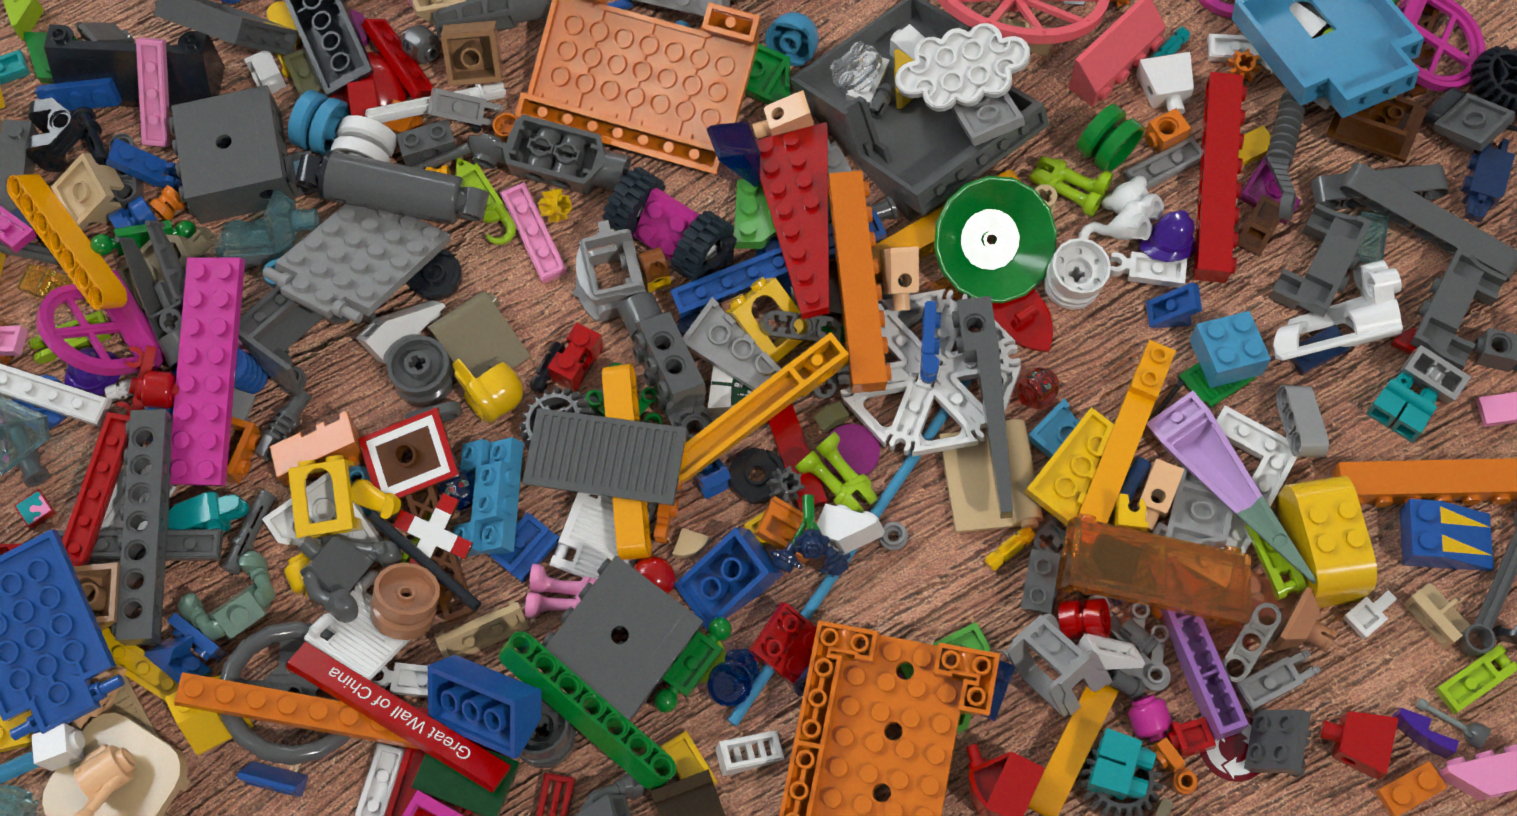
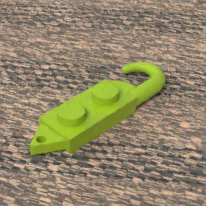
M457 158L455 176H460L464 179V187H475L489 193L483 222L494 223L501 220L506 228L504 236L495 238L487 234L486 238L495 245H503L510 242L515 236L516 225L504 207L503 202L477 163L473 165L461 158Z

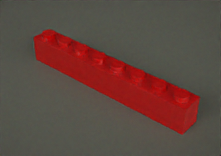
M1210 72L1205 85L1193 280L1226 283L1230 274H1235L1237 258L1232 256L1233 249L1237 247L1238 232H1234V224L1238 223L1240 208L1235 206L1236 199H1239L1241 193V183L1237 182V174H1241L1243 159L1238 158V155L1244 143V134H1240V126H1243L1245 121V110L1241 109L1242 102H1245L1247 86H1243V75Z

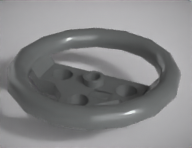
M292 621L264 627L241 641L224 663L220 679L316 696L322 689L297 674L288 673L286 670L289 659L307 642L304 640V637L308 633L309 627L313 624ZM325 629L320 634V637L328 641L334 633ZM280 642L279 666L264 680H245L240 678L241 671L254 654L273 643ZM220 714L221 721L235 742L265 761L295 765L320 760L346 744L351 738L328 733L315 742L295 746L272 743L251 731L242 717Z

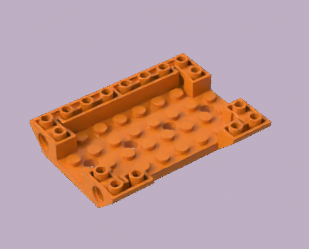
M818 620L779 816H942L960 714L990 716L1000 654L945 643H939L937 646L883 636L874 630ZM903 663H909L914 668L912 677L907 680L900 679L897 676V669ZM892 723L901 725L903 730L901 737L897 740H889L885 734L887 726ZM881 784L889 786L891 790V796L885 802H878L874 797L875 788Z

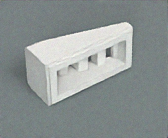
M1084 634L1077 645L1084 653L1090 650L1097 653L1105 670L1143 668L1145 665L1142 656L1133 643Z
M777 730L719 741L716 746V754L722 776L737 774L781 762L785 759ZM764 741L769 743L772 754L770 756L766 754ZM753 744L757 746L759 758H755L752 748ZM742 747H744L747 758L745 761H743L740 752ZM731 750L733 753L735 763H731L729 751Z

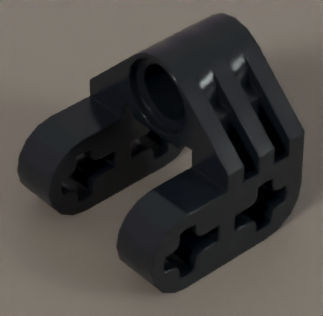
M53 98L31 101L29 103L28 118L44 134L33 135L27 138L26 154L43 170L61 172L66 167V153L83 136L84 128L67 109Z

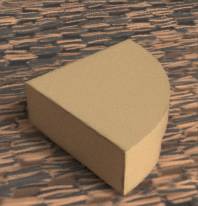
M682 528L672 554L673 557L688 558L706 548L710 537Z

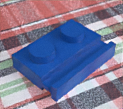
M527 512L516 524L514 552L490 554L489 556L523 584L530 576L532 564H540L558 544L560 537Z

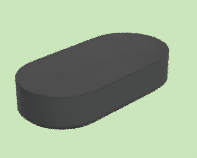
M452 401L412 411L406 414L405 418L408 419L438 407L443 422L459 418L463 411L460 402Z

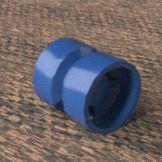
M142 196L129 202L127 209L120 207L107 214L115 229L142 225L147 220L158 222Z

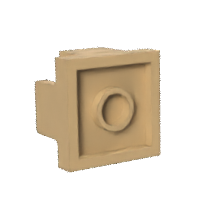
M82 153L51 186L56 197L81 230H84L91 222L108 223L110 219L107 214L120 207L122 208L120 202L111 201L115 197L112 190L121 191L124 188V184L115 168L97 164L90 153Z

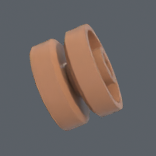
M398 563L382 570L374 581L370 605V618L374 627L383 635L399 640L418 638L428 632L434 623L436 607L439 601L440 585L436 577L428 569L413 563Z

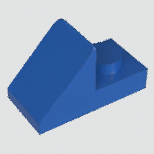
M1189 283L1146 301L1149 327L1167 328L1192 325L1191 315L1202 311L1199 285Z
M718 458L696 474L694 479L703 496L709 499L730 488L728 480L731 479L727 467Z
M193 635L168 638L162 641L160 645L147 650L144 655L178 684L182 672L209 677L211 669L190 652L194 641Z

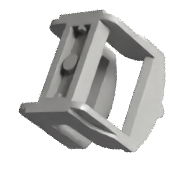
M608 220L597 222L599 232L579 241L580 246L576 257L577 275L573 296L580 300L585 312L595 322L620 316L618 308L622 302L633 295L646 292L631 230L622 229L616 231L610 229ZM620 260L622 269H628L630 277L625 278L626 284L599 290L593 266Z
M1051 613L1038 616L1012 640L1013 643L1007 651L1005 649L1002 650L1006 658L1016 668L1020 677L1063 717L1067 714L1071 716L1081 707L1072 691V688L1080 680H1083L1091 691H1098L1105 685L1108 686L1112 683V679L1105 670L1098 654L1093 650L1084 653L1061 632L1056 618ZM1030 647L1061 676L1053 681L1036 665L1028 648Z

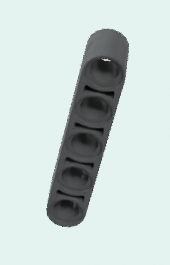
M1440 164L1375 170L1427 200L1440 199L1449 193L1444 168ZM1347 173L1320 176L1313 179L1310 183L1315 206L1319 203L1332 210L1366 207L1340 191L1339 187Z

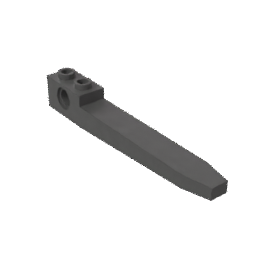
M991 296L957 300V311H952L953 327L959 328L960 336L956 337L957 353H963L964 363L976 362L1000 518H1012L1013 506L1000 354ZM977 327L981 329V331L973 333L970 332L969 329Z

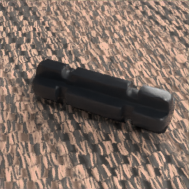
M557 341L551 343L548 349L550 352L545 354L536 371L537 376H533L530 382V388L533 391L543 393L544 389H546L547 381L551 380L547 367L557 352L562 354L565 351V345Z

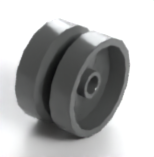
M420 335L409 337L396 344L389 354L387 361L388 376L401 399L408 404L423 408L434 406L446 399L453 390L456 378L454 377L455 372L452 362L442 344L435 339Z

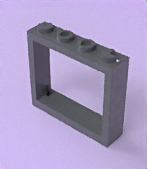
M210 0L155 1L154 16L239 46L288 55L293 53L299 34L298 30Z

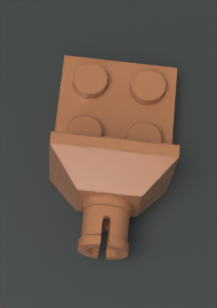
M1246 567L1241 571L1216 617L1217 620L1241 633L1258 605L1262 603L1276 605L1282 613V621L1266 646L1274 652L1299 647L1306 641L1326 653L1334 642L1333 638L1335 639L1338 634L1336 630L1326 627L1317 620L1320 611L1313 589L1306 587L1299 596L1289 593L1286 598L1276 600L1269 580ZM1264 608L1260 611L1259 619L1264 625H1271L1276 621L1277 614L1272 608ZM1249 633L1246 635L1261 644V640L1256 634Z

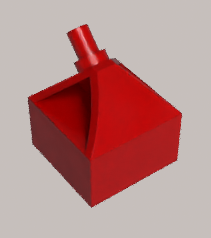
M977 744L967 746L966 751L970 759L968 764L970 768L968 783L978 816H1024L1045 768L1012 751L986 761V758H982Z

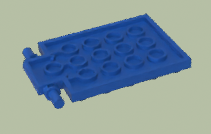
M54 529L0 556V716L3 721H10L30 710L33 714L27 717L26 722L9 731L11 738L16 741L32 732L34 734L38 732L44 734L63 723L69 724L100 708L99 701L107 698L108 693L125 685L124 679L120 674L102 683L98 681L91 684L90 679L115 667L116 664L58 531Z

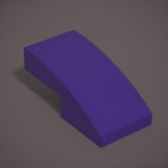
M1400 708L1392 714V717L1398 718L1397 727L1424 749L1446 759L1456 753L1459 741L1430 731L1431 718L1404 708Z

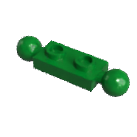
M170 220L161 221L165 223L163 230L168 235L190 238L197 232L196 225L188 220L179 222L175 228H172ZM145 224L114 229L115 237L113 238L105 234L94 236L90 247L101 256L110 254L116 248L118 256L124 255L121 243L115 242L116 237L135 239L139 249L150 240Z
M714 618L709 623L708 636L698 631L662 678L669 687L659 690L654 696V706L658 711L662 713L673 711L677 706V695L679 693L688 698L721 655L723 648L716 643L726 640L732 632V626L726 618Z

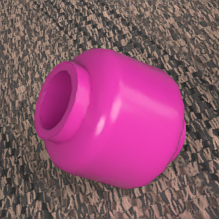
M1154 694L1131 702L1132 707L1129 708L1127 713L1136 736L1139 738L1148 737L1149 742L1165 738L1167 736L1165 731L1171 727L1173 722L1165 701L1161 698H1155Z

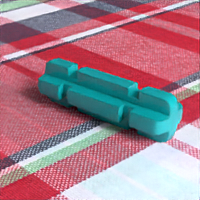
M1183 26L1179 27L1174 32V35H1171L1150 58L1175 54L1181 48L1180 45L1188 41L1191 34L1190 31L1186 30Z

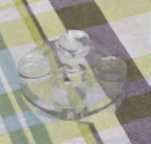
M862 41L854 43L849 51L831 64L830 70L833 73V83L843 93H848L847 90L852 89L855 92L863 90L877 77L879 73L876 69L878 63L882 65L881 55L872 45H865Z

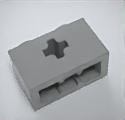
M1422 345L1413 350L1398 374L1404 372L1411 376L1414 384L1424 389L1426 387L1437 392V398L1447 405L1457 399L1471 376Z

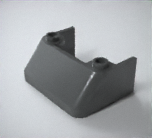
M276 286L240 317L238 338L267 375L298 397L301 394V390L292 368V360L284 351L322 318L333 324H342L349 319L345 317L339 318L335 315L329 319L283 296L281 288ZM375 312L369 317L363 314L362 320L369 325L376 318Z

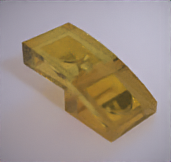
M28 264L17 288L20 291L44 299L52 290L74 283L68 275L58 274L48 267Z

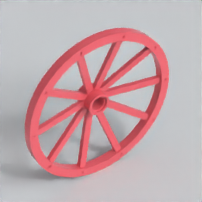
M937 0L949 14L971 28L982 23H989L1000 30L1002 38L1016 36L1022 38L1027 44L1062 43L1082 37L1101 23L1109 4V0H1044L1097 1L1094 10L1088 16L1082 18L1039 0ZM999 1L1000 6L987 18L969 9L962 2ZM1028 6L1073 24L1044 29ZM1007 11H1020L1031 28L1016 27L998 21Z

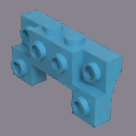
M513 437L495 442L480 439L462 445L460 471L471 476L475 475L471 522L454 525L453 534L474 543L468 557L481 554H506L514 552L524 442Z

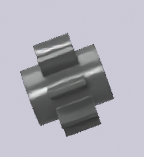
M791 466L785 468L783 473L779 468L773 471L772 475L775 479H770L766 482L772 492L769 496H776L784 502L788 498L792 502L799 498L797 492L805 488L800 480L802 474L792 472Z

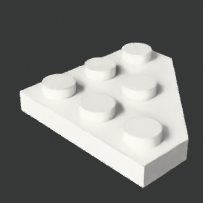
M327 472L306 487L310 524L337 519L331 475ZM289 499L262 518L278 543L299 546L305 540L296 538L292 499ZM354 502V516L361 519V531L314 538L321 546L333 536L366 543L383 541L372 523L368 521V517L361 507Z

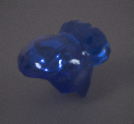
M749 649L729 650L725 655V660L716 665L710 672L707 688L715 703L721 706H737L749 697L753 688V680L759 674L757 661L749 652Z

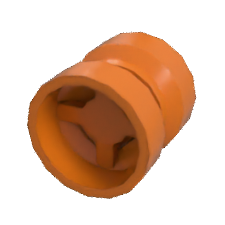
M511 113L498 115L493 121V130L496 137L506 143L509 133L512 131L514 123L518 118Z
M168 185L161 191L160 197L153 198L148 203L149 208L163 221H171L174 218V213L177 210H182L187 205V202H182L180 194Z

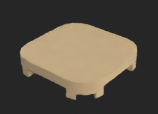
M115 712L104 713L92 719L83 729L82 734L85 739V746L83 747L84 758L104 744H107L109 747L114 745L119 749L122 747L126 748L133 756L137 766L133 770L134 778L112 792L94 813V816H163L179 790L186 792L190 780L187 779V757L181 750L174 748L136 723L135 720ZM81 761L55 770L43 791L42 799L46 816H75L76 812L84 808L88 798L80 789L74 776V770L80 766Z

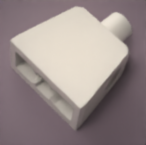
M1190 52L1141 59L1136 76L1151 107H1167L1168 112L1177 108L1182 115L1185 112L1183 104L1190 101L1194 89Z

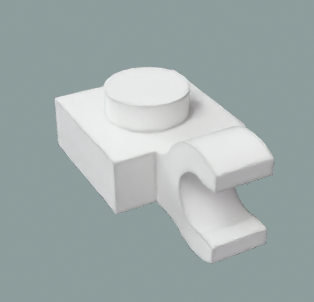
M1389 590L1374 603L1368 597H1365L1343 619L1365 640L1388 620L1382 612L1397 598Z

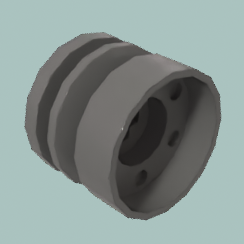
M542 698L541 719L519 757L526 764L535 768H551L562 763L571 754L575 745L576 730L572 724ZM540 732H541V733H544V734H545L546 732H548V736H547V737H544V736H542V735H541L540 737H538V734H539Z

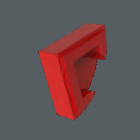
M1417 328L1403 331L1402 334L1394 339L1391 346L1411 355L1413 350L1417 348L1410 344Z

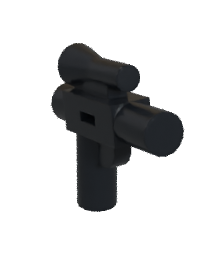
M734 236L722 237L718 252L707 260V265L712 269L717 267L718 271L731 267L737 238Z

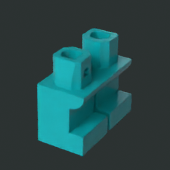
M1402 372L1395 379L1389 381L1365 414L1388 428L1402 409V413L1390 430L1409 442L1414 443L1422 434L1428 420L1437 408L1435 403L1438 393L1424 387L1419 395L1410 390L1414 383L1413 378Z
M1106 728L1101 736L1086 790L1096 793L1104 792L1114 795L1121 800H1124L1126 796L1143 799L1146 795L1149 781L1133 776L1135 767L1151 771L1156 753L1141 747V740Z

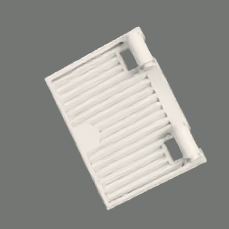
M577 493L558 541V546L549 565L582 578L591 577L598 579L599 574L597 571L607 558L612 561L615 555L618 556L612 497L598 495V498L595 499L590 497V494ZM647 502L650 524L657 504ZM569 547L577 550L572 562L565 560ZM636 559L626 560L625 562L633 568Z
M375 570L369 571L356 583L355 589L350 593L356 600L359 609L358 616L354 621L343 623L336 620L330 613H326L309 627V631L304 637L305 641L368 680H371L410 641L393 639L383 635L372 623L370 618L372 596L366 593L371 585L374 586V581L378 576ZM325 629L334 633L328 641L320 637V634Z

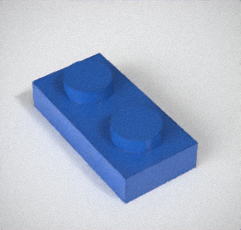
M174 613L167 621L175 628L172 631L174 636H194L193 643L197 646L193 650L206 661L212 657L220 663L226 656V652L177 613Z

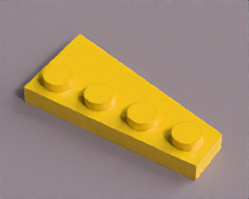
M1091 407L1024 492L1070 529L1076 522L1077 514L1084 502L1087 489L1094 477L1097 464L1104 452L1114 424Z

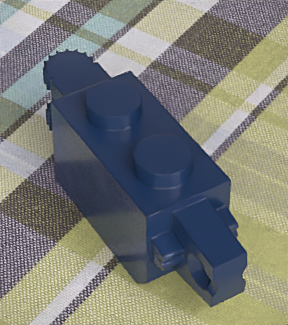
M1505 138L1499 142L1497 149L1490 147V143L1481 152L1478 151L1477 154L1472 153L1468 160L1466 168L1470 169L1469 176H1465L1460 191L1464 192L1461 203L1466 204L1465 218L1481 223L1487 211L1494 209L1505 194L1515 154L1507 152L1509 140Z

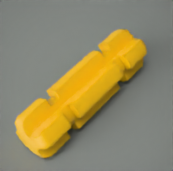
M1030 527L1019 530L1017 535L1014 534L1001 544L996 552L992 551L986 556L985 563L992 571H996L1003 565V561L1007 562L1024 549V545H1029L1033 542L1035 537L1034 531Z

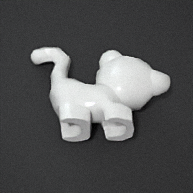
M1137 175L1130 181L1117 186L1111 194L1103 198L1102 206L1107 210H1113L1117 214L1110 224L1103 225L1092 222L1084 225L1079 232V238L1088 240L1091 233L1097 232L1117 240H1147L1152 231V225L1149 220H1159L1163 214L1164 204L1162 199L1157 194H1149L1146 188V178Z

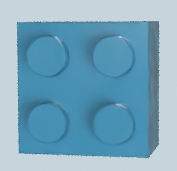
M1250 311L1198 323L1190 337V343L1210 388L1263 375L1271 360Z

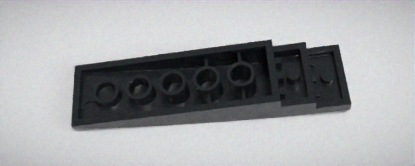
M284 0L327 97L345 89L347 83L357 82L374 73L346 0Z

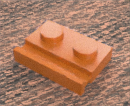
M774 496L770 499L769 506L765 510L754 535L779 549H785L788 542H792L803 521V512ZM796 552L795 555L799 561L803 563L808 561V559L803 558L802 554Z

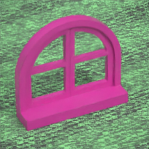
M1401 0L1398 7L1400 11L1424 37V42L1436 48L1428 70L1415 64L1419 69L1416 83L1427 89L1447 92L1452 87L1461 89L1468 85L1472 78L1468 74L1471 71V65L1486 50L1482 32L1473 17L1453 0ZM1426 3L1450 17L1441 38L1417 24ZM1455 22L1467 39L1469 56L1447 43ZM1442 53L1465 66V69L1456 75L1441 76L1433 74Z
M117 270L112 271L126 289L127 302L122 308L105 309L113 322L89 325L74 301L85 299L75 284L58 287L49 292L43 299L36 316L39 334L55 355L73 367L103 376L139 373L140 366L131 368L126 365V361L137 362L139 360L137 352L131 351L134 357L111 360L96 336L119 332L128 347L137 346L144 352L146 345L158 347L153 371L158 370L165 357L150 322ZM67 303L80 326L56 328L54 324L55 309L61 304ZM87 336L101 359L83 354L70 346L64 339Z

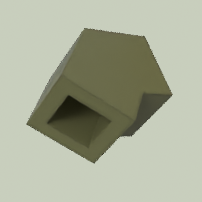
M839 401L823 408L814 416V419L822 431L831 432L834 428L843 425L849 413Z

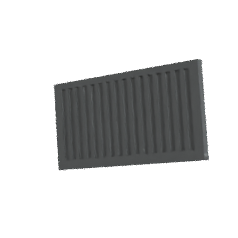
M537 408L522 484L674 506L688 429L685 427Z

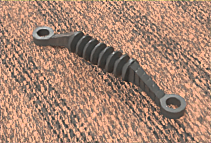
M1287 90L1280 99L1281 103L1278 107L1279 111L1274 122L1265 162L1282 194L1279 219L1291 221L1295 208L1296 192L1288 171L1293 163L1295 148L1308 103L1300 106Z

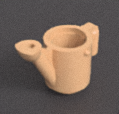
M104 744L85 756L80 766L74 770L76 782L88 798L84 808L76 812L75 816H94V813L112 792L134 778L133 770L137 767L136 762L126 748L122 747L119 749L114 745L109 747L107 744Z

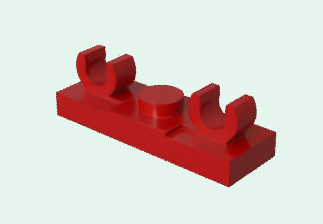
M146 345L145 352L137 346L129 347V351H135L139 354V360L137 362L126 361V365L131 368L140 366L138 378L132 377L129 394H134L132 407L124 401L117 403V406L124 407L127 410V416H130L131 410L145 409L142 401L137 399V382L139 377L143 378L147 371H153L158 347Z

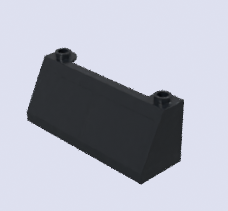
M49 24L44 49L54 84L112 77L122 99L119 107H140L136 43L76 41L70 27ZM188 31L179 38L177 45H166L169 109H171L172 105L219 96L225 65L209 35L199 31Z

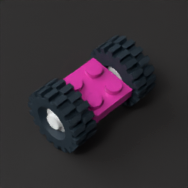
M635 167L633 171L627 172V177L623 176L620 179L621 183L615 186L613 195H610L608 198L609 203L604 207L606 212L602 215L603 221L608 220L610 229L616 231L622 229L631 230L632 238L639 239L653 249L660 247L664 256L671 260L673 270L690 281H695L712 274L713 269L707 265V260L718 252L722 237L733 236L734 226L709 210L703 211V214H698L663 192L666 189L664 181L642 167Z

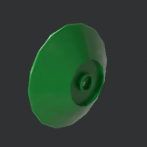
M987 176L966 183L946 201L936 222L934 250L941 272L958 292L966 294L970 298L991 296L992 303H1006L1027 295L1045 278L1048 265L1056 252L1057 229L1050 207L1034 188L1013 177ZM991 234L994 237V241L989 245L987 243V236Z

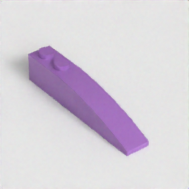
M1176 557L1147 566L1178 660L1202 717L1206 718L1214 741L1241 733L1249 723Z

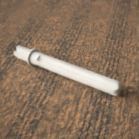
M503 82L483 86L475 84L473 88L453 91L486 99V101L504 98L506 95ZM430 96L369 108L366 110L365 117L383 123L426 114L428 112Z

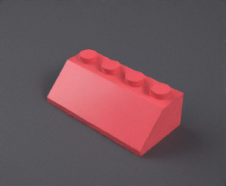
M1138 0L1075 59L1069 89L1090 106L1094 107L1100 100L1102 102L1105 101L1112 93V88L1117 84H1123L1129 77L1130 71L1134 67L1138 68L1141 59H1147V55L1151 51H1157L1164 43L1163 35L1166 26L1152 0Z

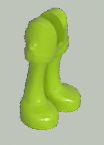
M1040 156L1036 163L1037 168H1034L1029 176V180L1037 187L1047 184L1055 188L1058 194L1078 204L1082 208L1083 213L1089 217H1093L1097 212L1113 179V173L1109 171L1102 172L1096 179L1085 177L1068 168L1067 162L1064 160ZM1063 181L1070 183L1074 186H1077L1083 189L1084 191L1088 192L1089 194L1082 193L1068 186Z
M834 431L815 449L845 480L844 484L824 466L814 451L799 462L795 468L803 474L812 473L824 482L836 496L833 500L836 505L841 504L847 506L852 511L862 513L864 512L863 508L859 505L856 498L854 499L851 496L854 491H857L859 496L870 506L878 498L871 487V481L865 474L858 475L840 455L838 450L840 436Z

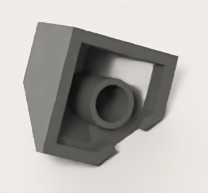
M78 21L74 24L84 41L135 42L126 29L121 31L115 23Z

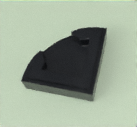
M1502 625L1493 627L1492 631L1496 640L1517 645V625H1515L1514 630L1502 628Z

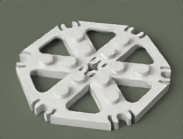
M946 289L910 295V310L924 308L926 301H936V312H941L940 329H935V338H940L939 355H935L939 359V371L933 388V383L927 384L920 379L921 341L898 318L901 312L909 310L894 311L893 298L881 300L882 305L878 303L879 310H884L885 327H881L882 337H887L888 351L898 360V362L887 363L891 366V381H887L885 391L851 393V387L840 390L843 403L885 448L886 443L890 439L891 451H894L897 443H904V455H908L911 452V445H915L912 451L913 457L978 445V441H985V435L981 432V429L986 427L983 406L960 382L978 378L976 362L964 363L963 353L953 352L956 337L960 334L959 328H954L952 321V311H957V302L952 300L953 290L947 292L946 299H943ZM964 294L962 299H967V295ZM995 321L999 344L1001 377L1003 380L1004 411L1006 412L1021 371L1020 358L1011 359L1008 357L1010 354L1017 353V345H1015V340ZM848 365L838 371L839 385H850ZM905 391L893 424L890 427L881 426L863 405L867 398ZM934 399L960 425L961 433L958 436L927 441L922 437L921 433Z

